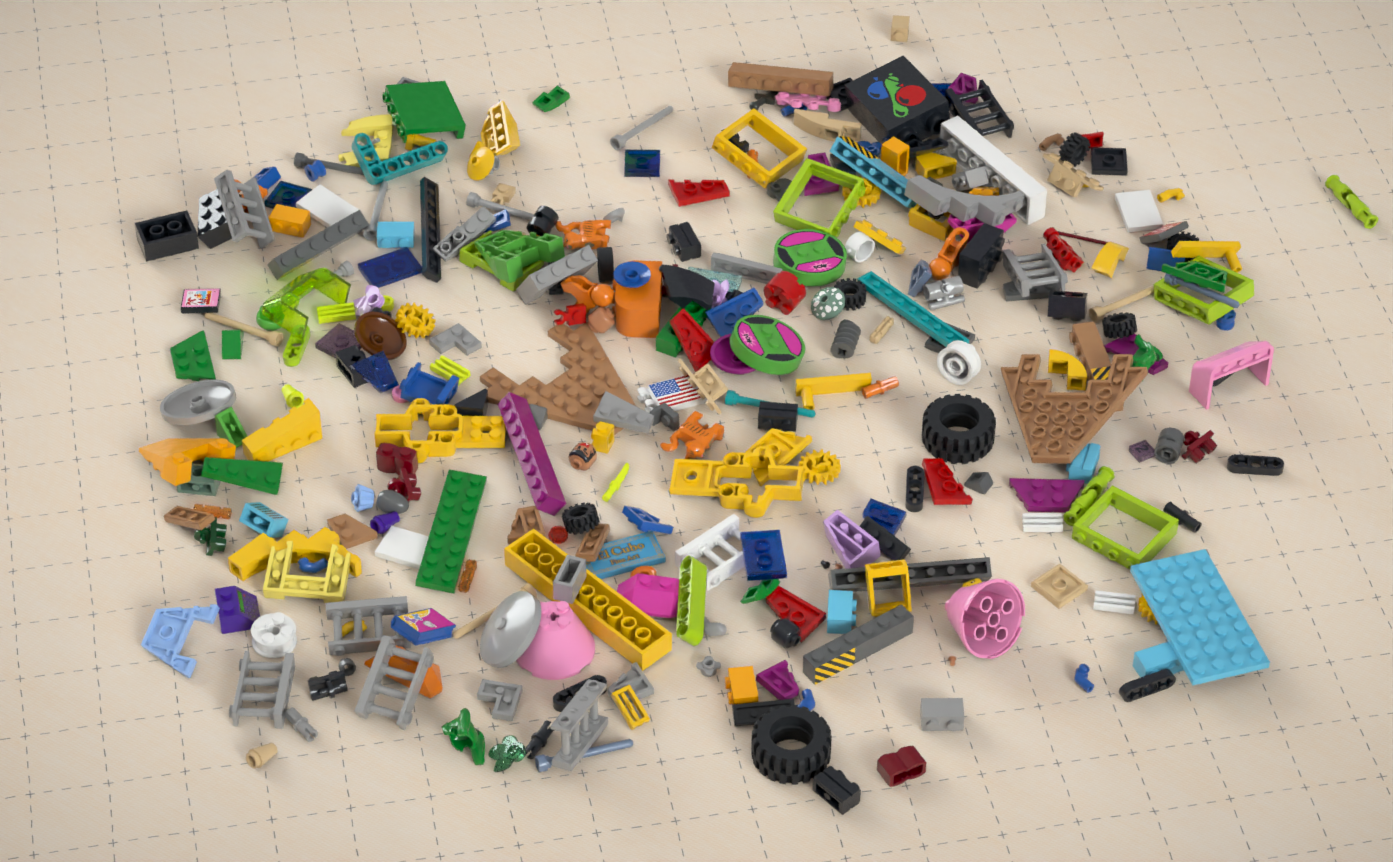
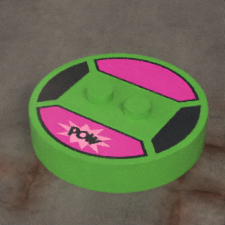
M800 229L788 232L777 240L774 247L773 264L774 267L781 268L782 271L794 274L798 278L797 282L800 285L803 283L804 286H822L838 280L843 275L846 267L847 251L842 242L831 234L813 229Z
M748 315L742 317L736 322L730 336V346L734 354L751 368L768 374L784 375L794 372L799 367L805 354V344L801 336L786 323L769 316Z

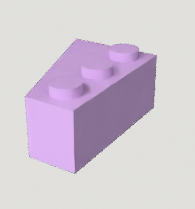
M839 510L823 521L826 537L845 569L865 567V564H871L881 556L879 541Z

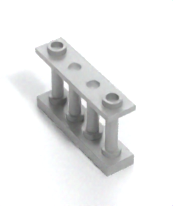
M225 170L215 177V184L232 240L239 242L248 235L257 238L260 248H264L274 241L275 238L256 178L253 177L244 184L235 182L230 170ZM237 190L243 191L244 198L239 197ZM242 205L247 206L249 214L244 213ZM247 221L252 222L254 229L249 228Z
M1041 244L1042 253L1017 257L1013 255L1010 249L1003 250V267L1022 297L1030 296L1029 289H1032L1034 286L1054 283L1058 284L1061 291H1065V284L1068 283L1067 274L1063 272L1053 257L1051 249L1049 250L1046 244Z
M407 596L326 603L327 620H333L334 641H328L329 655L342 656L349 653L377 651L383 636L382 616H396L408 613ZM362 617H374L375 638H363ZM353 618L355 639H342L341 619ZM396 631V636H389L394 640L395 645L405 649L411 648V642Z
M383 635L355 708V713L364 719H367L368 715L372 712L396 719V724L399 728L405 730L406 726L411 723L412 710L428 667L430 668L433 664L434 656L431 650L425 647L423 653L418 654L396 647L391 637ZM395 655L419 662L415 674L390 667L388 664L390 657ZM388 674L412 681L408 693L383 686L381 684L383 675ZM380 693L404 700L401 712L375 705L374 699L376 695Z
M245 651L243 659L239 661L240 676L234 704L230 705L229 717L233 718L234 726H238L240 716L270 717L271 720H274L275 728L283 729L285 722L284 714L288 707L295 672L294 653H285L284 661L272 663L250 661L249 651ZM250 670L280 671L281 676L277 678L248 677ZM246 685L277 686L278 692H274V694L245 692ZM243 700L274 702L275 707H271V709L242 708Z
M588 679L552 723L551 729L561 732L562 748L552 759V766L572 771L606 728L608 717L598 715V698L607 688V684Z

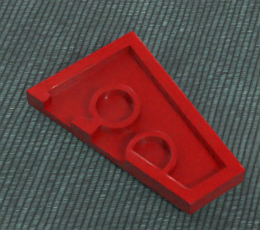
M923 458L922 466L934 505L972 504V497L966 495L963 491L964 487L961 483L956 482L953 478V472L942 458Z

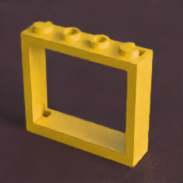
M754 108L717 134L711 147L765 189L770 182H775L802 162L807 151L805 146ZM746 126H749L789 157L768 171L728 139Z

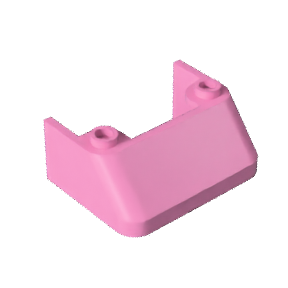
M1250 341L1197 361L1192 368L1189 392L1205 409H1209L1213 381L1247 367L1267 386L1269 384L1274 347L1268 341Z

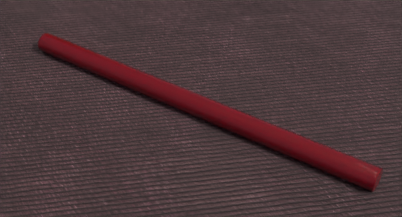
M1058 231L1061 236L1103 245L1108 243L1107 241Z

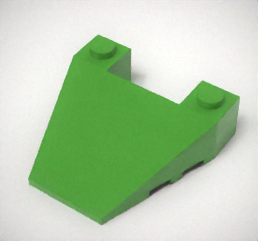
M501 230L475 241V246L496 277L507 283L515 282L518 278L522 277V268L539 260L556 262L565 257L562 237L545 233L544 236H537L535 232H530V235H522V231Z

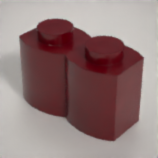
M381 443L376 451L377 469L379 471L396 473L400 476L399 469L406 468L408 474L416 473L418 458L415 449L398 447L391 443Z
M906 746L900 748L896 753L882 755L877 760V771L889 787H894L904 783L906 780L915 779L926 772L927 762L914 746Z

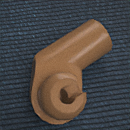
M1059 133L1051 135L1039 144V148L1042 151H1046L1054 142L1060 146L1065 139Z

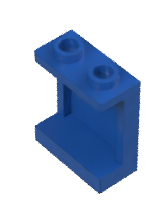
M417 362L414 368H410L407 378L403 379L400 383V398L409 402L417 398H425L431 404H449L457 392L459 377L452 375L449 381H445L421 371V363Z

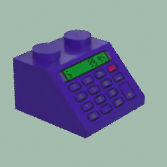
M237 586L216 588L215 595L217 605L220 608L218 615L222 634L251 630L254 621L260 617L257 596Z

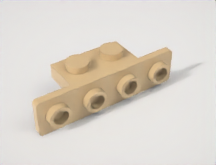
M1053 152L1051 154H1043L1042 157L1055 164L1047 181L1067 194L1077 198L1083 184L1094 190L1103 191L1104 187L1099 185L1100 181L1092 177L1088 178L1086 172L1074 169L1072 163L1068 161L1063 162L1060 160L1061 157Z
M679 358L677 360L681 365L679 370L685 377L689 375L687 380L693 388L696 386L699 388L696 392L702 400L705 398L708 400L705 403L711 411L716 410L720 415L722 412L714 401L726 393L728 388L709 364H706L696 373L692 374L682 359Z

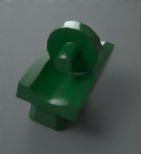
M215 517V520L210 523L208 528L195 530V540L201 544L207 542L206 555L212 556L214 551L224 552L226 547V539L224 538L227 525L218 524L217 517Z

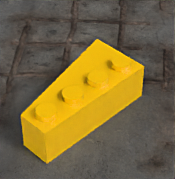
M310 398L304 400L302 406L298 408L293 407L288 410L289 414L283 418L277 417L272 420V423L267 428L262 427L244 438L242 446L243 454L251 461L268 462L323 439L320 411Z

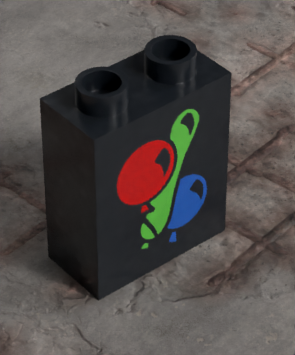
M904 55L845 84L848 110L881 144L892 137L904 143L914 138L922 141L932 135L940 134L941 123L950 119L948 100Z

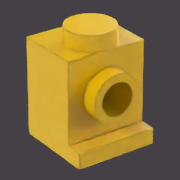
M600 421L596 424V428H593L591 433L593 441L591 444L595 447L596 451L606 454L610 451L614 443L613 424Z

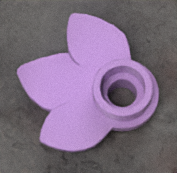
M727 279L721 284L717 280H712L715 286L711 308L727 301L725 297L729 290V281Z
M367 285L365 290L366 296L353 301L354 305L358 308L356 316L371 312L375 307L381 308L385 299L380 294L378 287Z

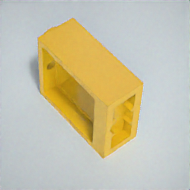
M917 204L915 207H912L908 213L909 226L945 242L954 230L947 222L951 213L945 212L944 216L948 218L941 223L924 215L927 210Z
M905 559L865 564L868 604L872 617H878L901 604L911 612L909 573ZM901 574L903 601L875 604L873 578Z

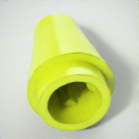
M289 384L282 387L281 391L286 404L290 408H298L303 405L304 396L300 391Z

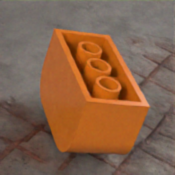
M634 260V262L645 264L650 269L651 277L645 285L636 288L621 286L613 279V291L615 292L612 303L615 306H612V310L615 313V327L620 334L627 337L656 338L660 328L663 272L659 271L662 261Z

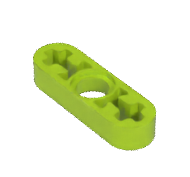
M298 324L294 326L283 352V361L286 366L294 367L300 363L310 339V328L308 325ZM293 344H301L298 347L292 346Z

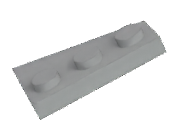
M605 391L593 416V421L598 423L601 421L613 424L616 427L648 434L654 422V415Z

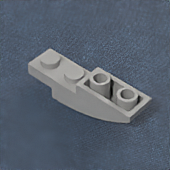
M483 206L462 226H457L433 248V251L445 262L454 258L460 253L461 248L482 236L483 232L496 221V217Z

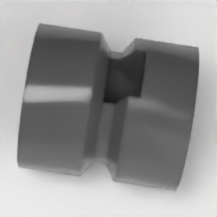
M1169 427L1164 428L1160 432L1154 451L1156 459L1165 464L1175 463L1179 459L1184 442V435L1181 431Z

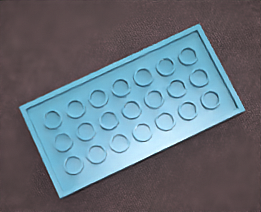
M1206 549L1131 566V574L1192 686L1269 668L1270 661Z

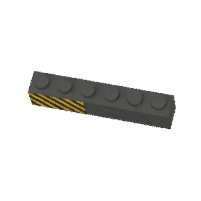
M358 210L275 257L267 265L276 280H279L359 234L369 226V223L362 212Z
M902 604L803 655V673L814 685L912 634L914 616Z

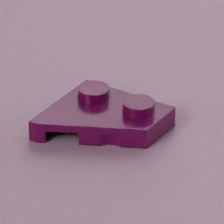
M961 72L948 89L952 88L955 94L958 95L977 90V81L975 77ZM978 97L965 100V102L976 104Z
M786 660L756 675V681L779 700L793 699L799 694V687L794 681L793 673L788 670V662Z

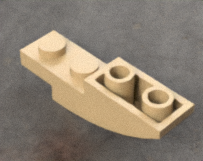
M800 109L794 110V125L813 136L835 142L837 136L850 137L854 141H860L861 123L829 119V114Z

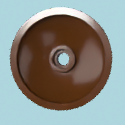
M380 312L364 313L357 319L354 325V334L359 345L368 354L378 359H396L401 356L407 345L406 335L402 333L403 329L398 328V323L386 314Z

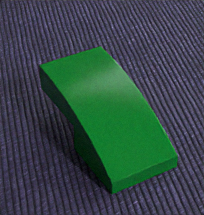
M556 86L548 94L543 92L532 104L540 110L548 112L566 102L570 98V94Z
M776 576L763 579L758 586L748 588L740 602L746 604L767 597L780 584L779 579Z

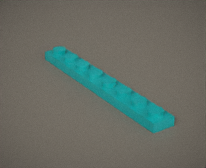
M872 271L857 278V282L860 280L862 284H865L866 291L945 347L956 340L969 344L968 338Z

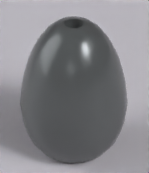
M383 490L378 495L376 504L383 512L391 513L395 511L401 514L409 508L408 500L394 490Z

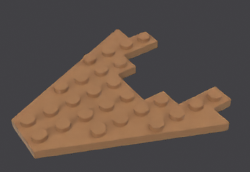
M587 322L576 330H572L565 324L556 325L548 330V337L569 350L568 353L560 357V363L569 370L547 385L534 376L518 385L494 367L480 376V382L488 387V403L498 405L501 399L508 392L527 399L529 405L534 404L547 408V419L591 431L593 428H596L598 423L593 421V416L605 391L636 406ZM614 426V435L624 428Z
M1022 354L1018 367H1001L1002 377L1032 463L1070 464L1148 375L1147 367H1132V354H1114L1108 380H1089L1086 392H1051L1052 380H1036L1041 362L1040 354Z

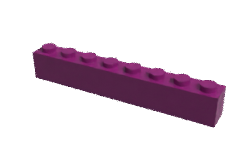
M508 392L501 399L498 407L537 510L555 516L566 504L562 490L527 399Z

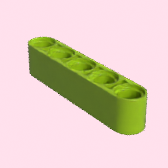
M688 555L682 560L680 565L676 635L690 645L696 646L701 642L704 635L707 566Z

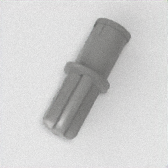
M295 708L286 710L284 715L294 726V730L299 731L307 741H313L314 739L309 733L316 738L318 732L308 723V719L302 717Z

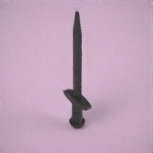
M770 91L766 95L754 94L757 101L750 103V109L758 110L763 104L774 105L775 100L773 97L779 91Z

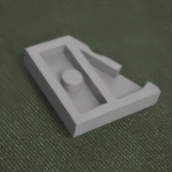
M637 662L633 663L631 669L626 674L623 673L618 681L608 688V695L614 704L615 702L611 694L629 684L638 699L654 694L653 686ZM627 691L624 692L630 702H633L630 696L628 695Z

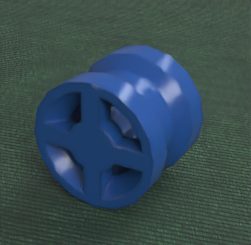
M316 160L312 165L308 164L304 168L308 179L312 182L316 181L318 177L326 175L325 166L320 160Z
M1231 310L1217 319L1216 326L1225 331L1233 329L1236 312Z

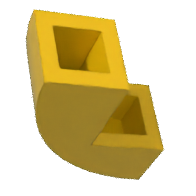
M1111 241L1106 243L1097 255L1092 269L1097 273L1112 278L1118 261L1124 262L1129 248Z
M1049 349L1048 373L1067 374V390L1086 391L1087 373L1083 364L1066 352Z

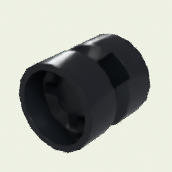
M539 206L534 217L527 224L526 229L529 233L535 232L538 236H544L545 233L550 234L551 229L559 220V216L552 208Z

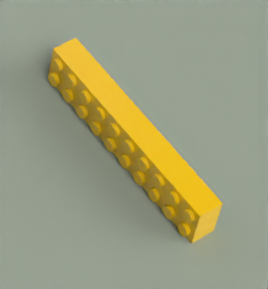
M532 529L504 548L505 565L548 599L560 602L553 598V581L568 554L538 531ZM586 569L587 576L573 604H568L588 630L632 664L637 662L642 671L672 650L671 632Z

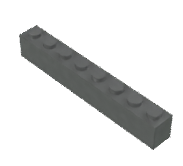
M990 557L907 564L910 587L958 584L975 578H979L983 582L990 580L992 577ZM865 567L830 570L828 574L830 590L867 591ZM901 574L873 578L874 590L902 588Z

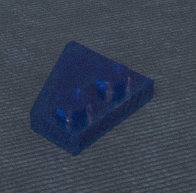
M384 351L350 365L352 370H356L361 374L363 379L371 383L379 393L399 385Z
M872 498L862 513L864 519L869 516L894 536L907 516L906 511Z

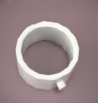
M861 231L850 236L845 244L847 255L858 263L867 260L875 247L874 240Z

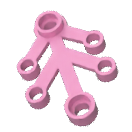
M779 92V94L775 95V100H777L779 105L790 104L794 108H800L803 104L811 110H817L819 105H826L828 111L838 112L841 110V102L837 98L823 101L826 100V96H810V94L799 93L789 95L788 92Z

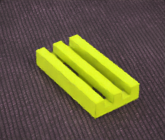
M353 302L317 307L319 324L356 319Z
M443 355L440 356V360H435V364H430L431 371L447 380L453 374L459 377L458 386L471 376L468 369Z

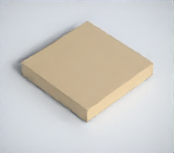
M1061 564L1056 565L1031 582V587L1058 609L1088 590V585Z

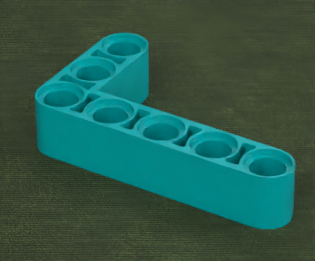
M358 133L351 146L366 180L371 185H378L383 181H389L441 162L448 152L446 143L437 141L380 161L369 136L365 133ZM357 142H362L364 146L359 145ZM435 150H440L442 154H438ZM419 155L425 156L426 159H421ZM364 157H369L372 161H367ZM404 161L410 162L411 165H406ZM388 167H393L395 171L389 170ZM372 172L377 173L379 177L374 176Z

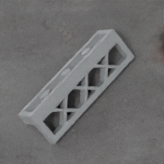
M713 252L711 256V271L768 284L777 273L782 271L781 268L721 253Z

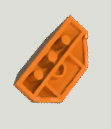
M393 655L390 657L388 664L390 667L415 674L419 662ZM375 656L366 660L364 665L371 668ZM434 663L430 668L428 667L419 691L420 694L428 698L441 693L443 689L440 668ZM388 674L385 675L410 688L412 681Z

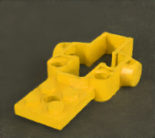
M417 398L412 401L405 414H376L375 447H379L381 443H391L398 447H409L417 451L418 463H423L427 457H450L455 454L456 448H505L506 426L502 416H462L457 414V409L453 405L431 404L425 398ZM419 414H423L424 421H428L431 430H453L456 427L459 428L457 431H429L427 440H411L410 431H382L412 430V423L418 421Z
M758 446L752 453H727L723 461L675 459L669 491L673 495L719 497L720 505L723 508L742 509L746 515L760 518L765 514L773 500L802 501L803 482L805 481L804 466L776 465L773 450L766 446ZM752 468L768 469L769 480L797 481L796 486L765 485L764 494L762 496L758 495L757 502H753V496L748 495L749 489L747 484L724 483L720 485L721 478L750 479ZM690 475L696 476L695 479H687Z

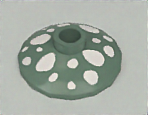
M826 287L820 290L811 301L812 314L821 320H830L836 317L845 306L844 293L835 287Z

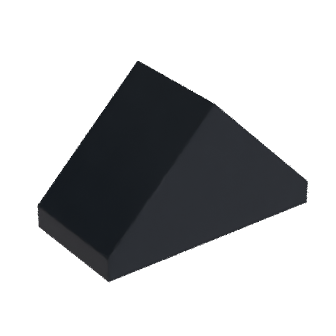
M485 388L454 404L457 414L462 416H486L488 390Z

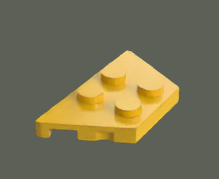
M772 428L745 453H752L758 446H766L773 450L776 465L785 466L813 442L812 436H795V432H783ZM752 468L759 486L762 487L769 480L768 469Z

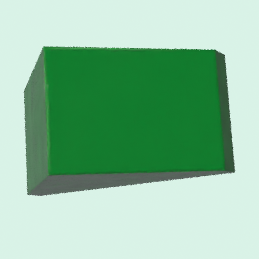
M222 330V360L241 359L244 331Z

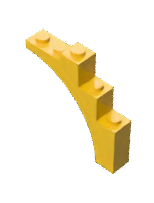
M327 527L322 528L308 539L304 534L293 530L277 542L274 538L262 533L228 557L229 571L240 580L245 581L254 574L267 569L272 546L275 547L277 552L288 547L287 541H293L291 564L298 563L299 559L303 557L307 558L311 563H315L322 558H326L329 562L332 544L338 546L337 553L346 557L349 551L343 545H340L338 534ZM349 552L351 554L349 574L358 577L362 574L361 559Z

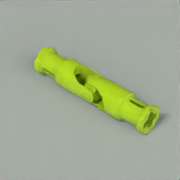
M1331 175L1327 178L1325 186L1333 191L1334 196L1346 208L1352 211L1356 219L1363 222L1366 229L1373 228L1378 222V217L1370 212L1369 207L1345 183L1340 181L1338 175Z
M1106 466L1100 467L1097 476H1094L1081 492L1082 496L1076 498L1071 505V509L1063 515L1066 524L1073 526L1092 504L1097 501L1107 488V483L1115 478L1114 471Z

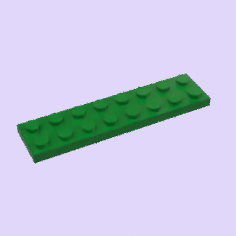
M449 469L415 586L455 593L485 489L487 476Z

